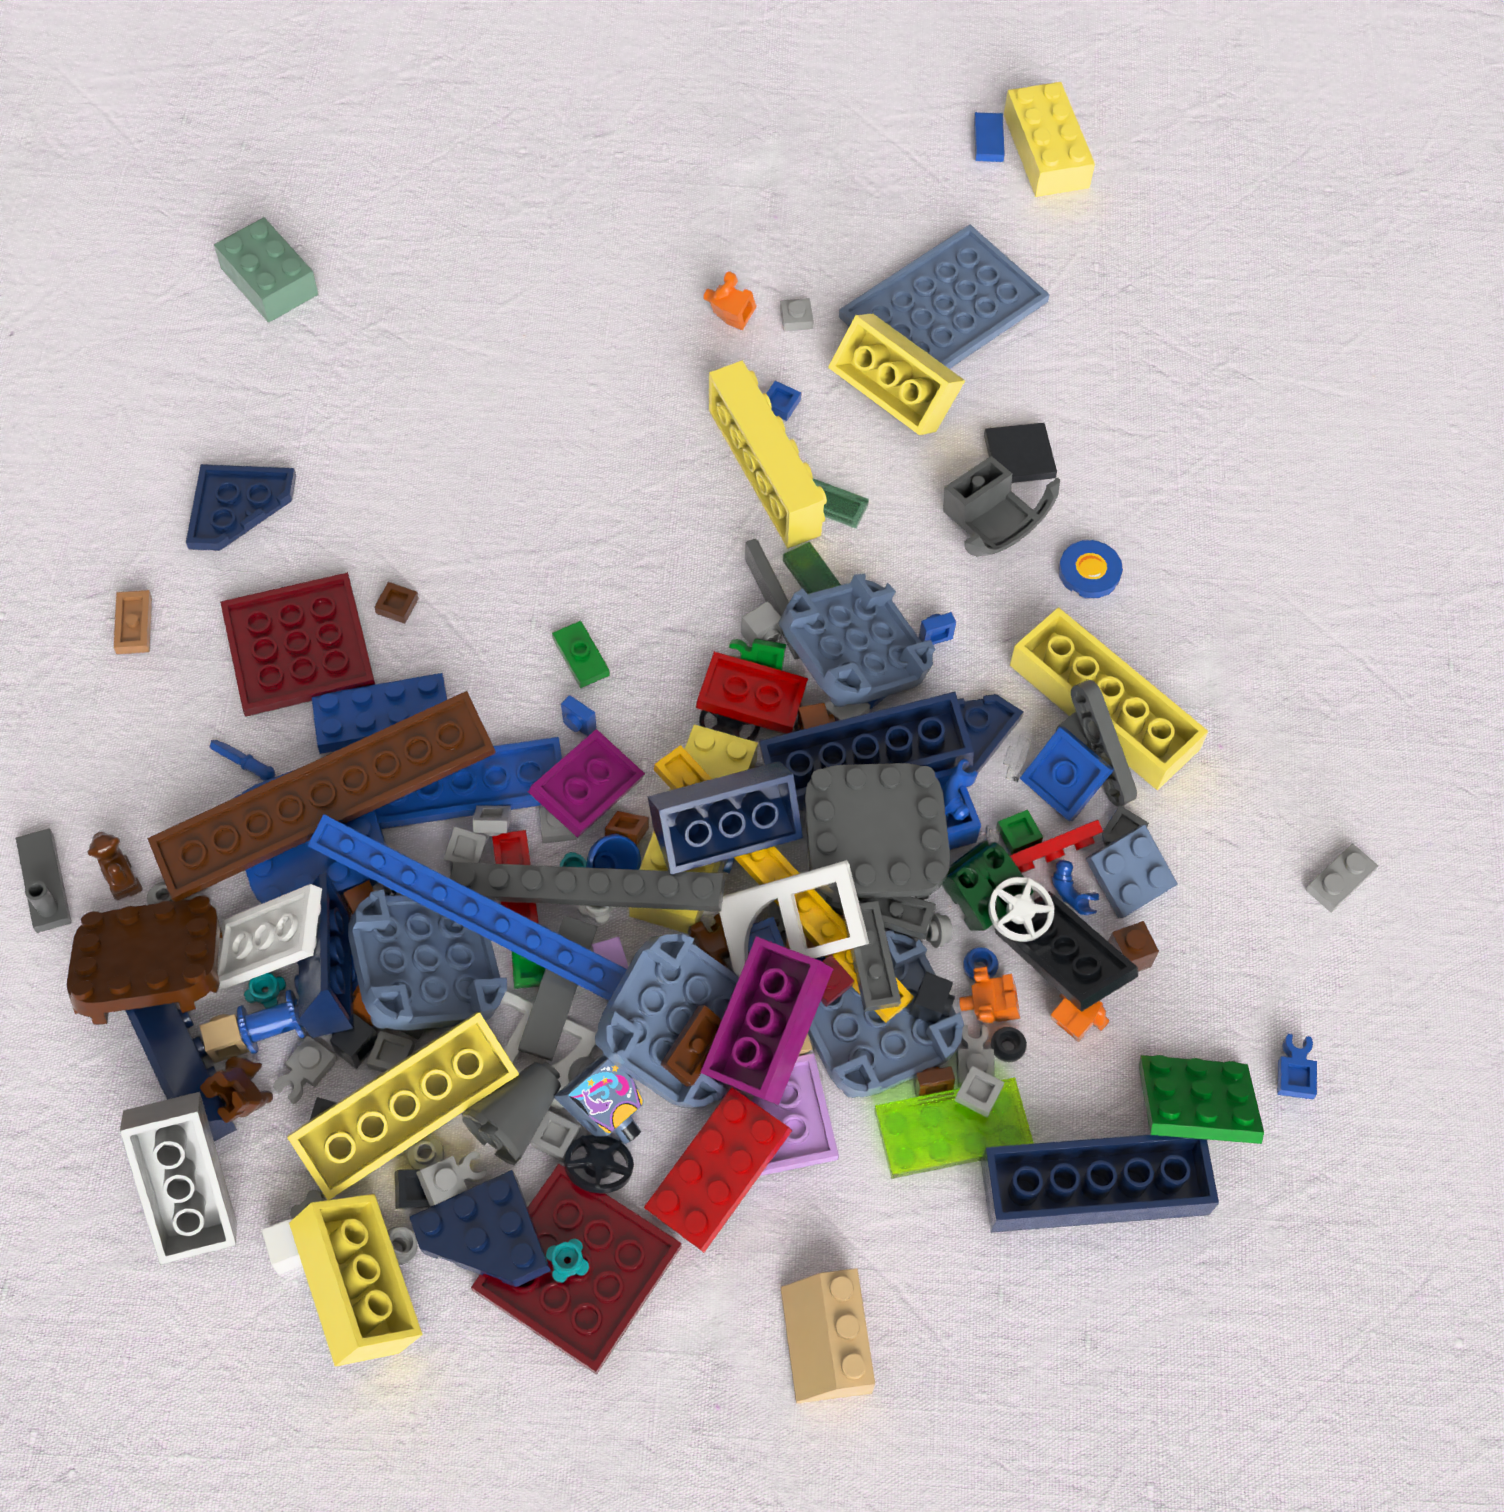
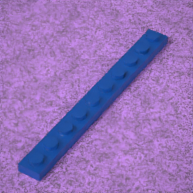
M327 815L322 816L307 845L608 1001L611 999L627 970Z

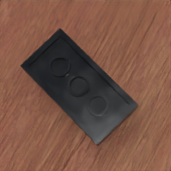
M1048 891L1054 905V917L1050 927L1041 937L1032 941L1020 942L1005 937L996 928L995 933L1082 1012L1137 978L1138 967L1054 894ZM1041 896L1033 900L1035 904L1046 906ZM1035 913L1031 919L1035 932L1044 926L1047 913ZM1013 921L1003 924L1014 933L1028 934L1024 924H1016Z

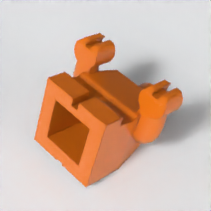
M728 271L724 276L725 283L719 285L716 291L707 289L703 299L710 302L713 312L726 324L743 331L757 306L751 291L744 289L742 292L734 288L738 283L737 276Z
M987 966L974 968L975 983L971 985L972 996L959 997L961 1011L974 1010L977 1020L989 1024L994 1021L1002 1022L1021 1019L1013 975L1006 974L1002 975V977L990 978Z
M1062 994L1059 995L1063 999L1062 1002L1050 1015L1053 1022L1078 1042L1092 1025L1102 1031L1109 1023L1102 1002L1098 1001L1081 1012Z

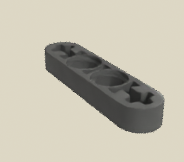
M1088 679L1072 687V702L1089 748L1114 769L1103 783L1107 797L1115 806H1123L1136 799L1137 789L1102 692L1094 681Z

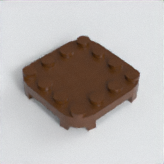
M197 896L178 902L162 901L143 906H127L103 913L92 911L82 916V925L77 929L73 938L66 985L74 1013L90 1017L93 1025L107 1024L110 1012L179 1002L182 1013L195 1010L194 1002L206 996L210 991L217 993L220 986L217 974L219 939L223 938L216 909L211 905L208 897Z

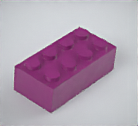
M756 936L701 1073L779 1105L833 968L820 960Z

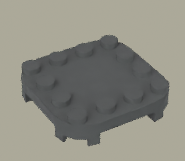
M908 763L835 765L813 772L811 780L806 787L803 803L809 858L808 871L847 860L850 864L858 898L915 896V898L925 900L941 887L949 871L950 850L943 792L932 768ZM836 882L818 887L822 893L833 898L832 902L841 903Z

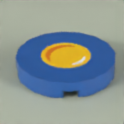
M1082 540L1071 544L1063 552L1058 567L1059 577L1064 586L1071 592L1074 590L1080 593L1079 596L1084 598H1101L1109 595L1119 584L1123 572L1122 560L1117 552L1107 544L1095 540Z

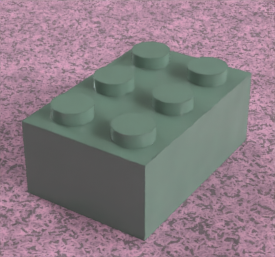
M265 217L214 244L220 268L268 323L319 295L312 269Z

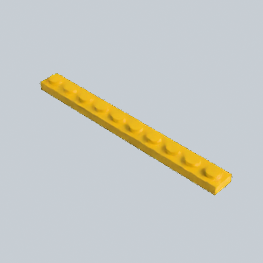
M681 745L654 764V771L671 790L712 779ZM775 846L734 857L759 885L800 874ZM815 889L794 894L804 935L815 947L848 938L844 921ZM777 899L774 902L779 906V902ZM851 950L831 954L854 979L855 982L852 987L860 995ZM897 978L896 981L901 999L899 1007L874 1010L885 1023L911 1003L914 998Z

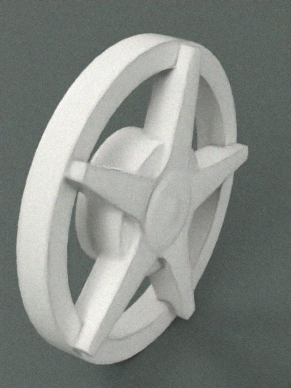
M1015 877L1003 881L995 888L989 899L988 912L994 927L1002 935L1011 940L1026 942L1041 937L1048 930L1054 917V905L1049 893L1039 883L1030 878ZM1011 885H1025L1023 893L1012 896L1003 889ZM1031 888L1041 895L1046 906L1035 904L1030 898ZM997 895L1008 903L1006 907L1007 915L1001 920L998 919L995 910ZM1035 913H1047L1044 926L1035 932L1031 919ZM1009 921H1013L1016 924H1024L1028 934L1014 933L1003 924Z

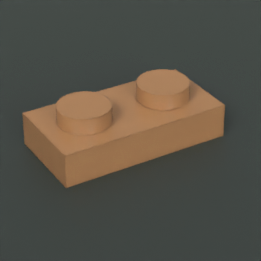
M149 590L116 592L113 647L116 654L150 652L152 596Z

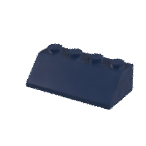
M780 761L647 796L653 829L671 875L803 838L794 776Z
M327 873L319 874L312 884L322 888L321 912L318 916L316 947L313 956L297 961L299 975H295L294 978L295 988L299 995V1004L294 1007L295 1018L298 1025L304 1026L311 1038L353 1029L352 951L348 937V924L351 912Z
M175 1003L125 1010L167 1100L200 1092L214 1142L236 1131L237 1129L233 1121L225 1123L217 1112L219 1107L226 1106L225 1101L219 1095L207 1098L200 1089L205 1080L213 1076L217 1071L214 1066L207 1068L203 1058L208 1054L205 1051L200 1036L195 1038L191 1036L188 1028L194 1026V1023L189 1013H182Z

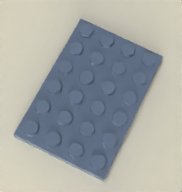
M969 224L839 309V318L850 327L855 315L874 314L950 369L1048 303L1050 294Z

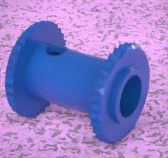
M287 990L285 992L287 1002L251 1014L247 1013L243 1005L238 1006L237 1023L239 1031L250 1053H258V1041L294 1029L300 1038L306 1036V1029L304 1026H299L295 1018L294 1007L299 1004V1000L293 991Z

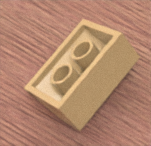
M858 1268L818 1273L782 1286L781 1297L796 1404L872 1394L875 1387V1378Z

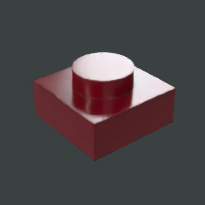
M832 955L822 961L833 968L821 1002L826 1007L851 988L855 982Z

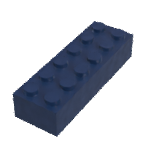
M956 692L759 741L764 765L780 761L793 773L799 811L804 810L803 803L807 784L811 780L813 772L818 769L835 765L908 763L928 766L934 772H939L956 767L963 759L969 761L967 768L973 767L974 751Z
M1139 1135L986 1147L981 1158L991 1233L1210 1215L1219 1204L1206 1139Z

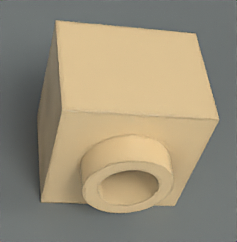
M235 1014L218 1015L211 1018L208 1023L199 1025L205 1051L214 1063L250 1052L241 1037Z

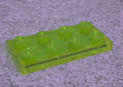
M1015 1077L1001 1080L1005 1082L988 1117L956 1102L955 1098L959 1089L875 1105L874 1112L891 1179L981 1161L986 1147L1034 1144Z

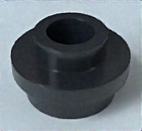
M1003 1027L993 1034L990 1045L991 1049H994V1055L999 1060L1015 1062L1024 1055L1027 1042L1024 1035L1018 1029ZM1009 1041L1014 1045V1049L1006 1050L1003 1048L1002 1043Z

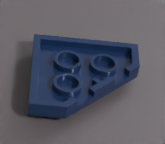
M201 464L186 538L188 549L220 551L286 506L293 499L296 480L295 469Z
M997 694L985 695L983 699L965 701L964 698L958 699L974 751L973 767L965 769L964 771L967 773H973L975 770L979 773L1023 717L1024 711Z
M513 1170L409 1217L419 1248L424 1255L436 1259L438 1257L469 1271L501 1279L503 1283L514 1287L551 1271L518 1179Z

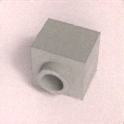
M767 601L742 616L741 634L751 646L754 639L778 642L783 631L779 626L781 616Z

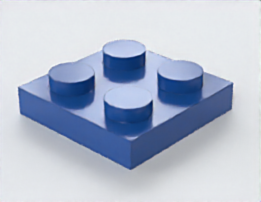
M1059 727L1020 779L1070 822L1075 820L1114 769L1068 729Z

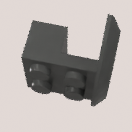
M990 456L944 487L943 512L971 536L964 541L965 549L970 555L976 557L992 555L1006 550L1019 542L1046 517L1058 497L1060 479L1056 478L1046 485L1042 498L1033 510L1011 491L1012 473Z

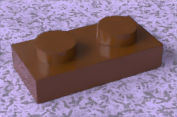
M698 1006L660 1065L686 1087L693 1086L701 1074L722 1019L707 1006Z

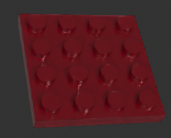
M348 572L220 601L245 717L310 702L312 697L327 693L375 685Z
M558 1164L529 1204L528 1209L545 1255L548 1248L553 1245L557 1246L563 1242H569L571 1239H578L583 1245L581 1251L583 1259L589 1263L588 1272L582 1276L578 1274L569 1276L565 1282H557L552 1276L554 1271L552 1262L547 1259L551 1271L520 1286L514 1287L503 1283L501 1279L487 1274H480L471 1286V1289L480 1297L597 1375L682 1248V1243L607 1194L592 1193L581 1189L569 1179L564 1166ZM566 1257L564 1259V1263L569 1264L571 1262V1258Z

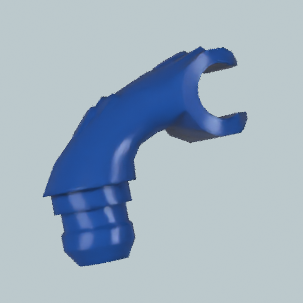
M966 759L961 760L957 764L943 787L945 811L951 813L956 820H963L969 815V808L963 803L958 789L960 786L970 787L975 783L978 775L977 770L973 773L964 771L969 765V761Z
M1059 860L1056 863V871L1051 876V880L1063 902H1066L1081 915L1096 914L1097 910L1090 908L1089 900H1099V894L1096 892L1078 893L1073 886L1074 881L1071 875L1073 871L1072 862Z

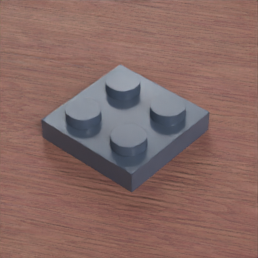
M1146 825L1138 826L1085 858L1118 918L1126 917L1178 885Z

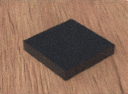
M1045 422L985 429L984 439L988 455L995 458L1012 473V483L1056 478L1057 469Z

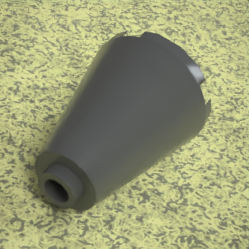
M534 1062L522 1070L518 1076L466 1109L462 1114L464 1116L462 1118L463 1123L481 1144L485 1146L488 1143L497 1149L494 1154L508 1164L515 1165L524 1155L555 1099L554 1095L561 1088L558 1080L560 1078L559 1072L547 1062H544L542 1065Z

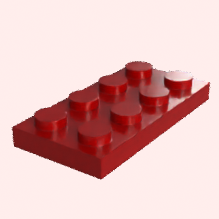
M731 1087L644 1208L705 1253L792 1130Z

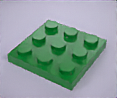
M1163 1055L1140 1056L1139 1072L1150 1135L1262 1144L1264 1129L1248 1064L1235 1061H1208L1199 1058H1172Z

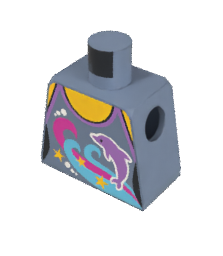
M604 1053L554 1095V1098L594 1136H608L614 1131L623 1144H627L641 1133L640 1128L631 1115L643 1106L644 1100L632 1076L614 1065Z

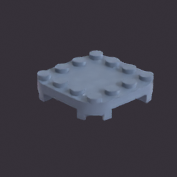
M854 574L851 582L848 584L807 594L802 588L794 593L779 620V626L783 630L785 637L819 687L829 696L830 701L839 707H844L847 704H863L914 688L923 682L933 665V653L936 649L931 640L922 642L894 604L892 598L896 591L889 583L884 588L873 581L865 580L866 574Z
M384 889L371 892L369 897L359 903L350 918L348 937L364 1006L371 1016V1022L377 1028L416 1030L454 1027L476 1012H480L485 1021L489 1020L499 1007L507 991V978H500L492 942L488 938L404 895L385 896Z
M894 930L886 931L896 978L914 996L912 1002L885 1023L874 1010L864 1012L861 996L851 987L827 1007L820 1001L808 1031V1035L829 1077L850 1098L877 1095L915 1078L916 1073L922 1072L927 1068L939 1067L952 1058L961 1043L964 1022L961 1012L956 1014L953 1007H951L948 1016L942 1014L935 1024L909 1015L925 973L936 974L925 955L927 949L920 940L916 942L906 935L896 934Z
M683 933L654 936L640 947L602 1013L598 1031L595 1035V1043L614 1065L668 1102L681 1108L704 1107L714 1101H719L727 1091L723 1087L725 1083L701 1073L693 1086L686 1087L663 1068L660 1063L698 1006H707L719 1018L723 1019L739 976L692 943L694 938Z

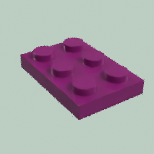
M596 729L532 784L528 793L578 838L637 785L645 773Z

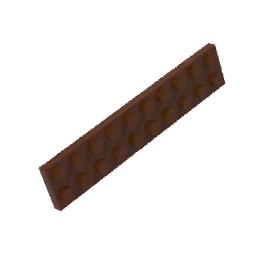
M465 691L147 839L171 899L178 902L309 841L323 815H327L345 824L495 754L496 751L468 692Z

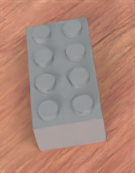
M200 1092L123 1110L120 1134L159 1264L236 1246L237 1221Z

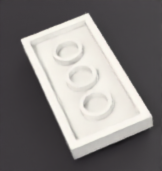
M309 884L223 920L221 928L223 938H220L217 970L220 981L219 988L226 989L313 956L317 943L316 931L318 916L321 912L322 888Z

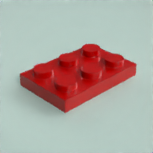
M714 651L697 699L696 708L784 734L792 733L808 678Z

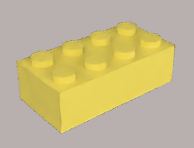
M1062 82L1008 90L1003 115L1035 197L1089 188L1095 163Z
M874 314L855 315L828 366L829 369L918 435L937 431L965 382L963 378Z
M375 1194L312 1202L289 1222L335 1367L399 1354L423 1335Z

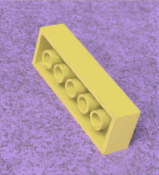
M743 360L709 372V412L787 549L821 536L822 522L825 521L823 510L824 504L827 502L826 495L822 487L816 486L809 465L801 461L795 441L787 437L781 417L774 415L768 395L766 393L762 394L755 373L747 369Z
M1059 607L1014 646L1010 666L1069 716L1076 712L1071 698L1072 687L1088 679L1094 681L1099 686L1128 766L1156 790L1161 788L1200 751L1208 730Z
M694 724L685 750L712 779L755 768L758 743ZM655 832L652 834L639 870L668 871ZM721 861L683 872L717 873ZM629 907V917L688 934V929L691 925L700 922L704 912L697 910Z
M476 1012L289 1133L287 1138L326 1199L330 1200L518 1076L519 1073L481 1013Z

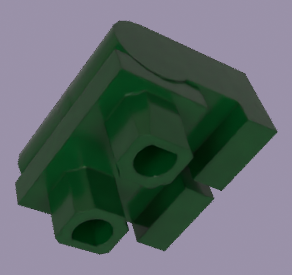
M984 840L949 866V871L942 883V887L949 894L953 902L959 904L966 916L964 921L970 931H985L993 925L988 912V904L995 888L1007 879L1015 877L1024 878V876L1001 845L996 842L989 844L987 840ZM1011 885L1003 890L1012 896L1023 893L1025 885ZM1031 888L1030 895H1032V894L1034 893V891H1033L1032 888ZM997 895L995 910L998 919L1007 914L1006 907L1008 903Z

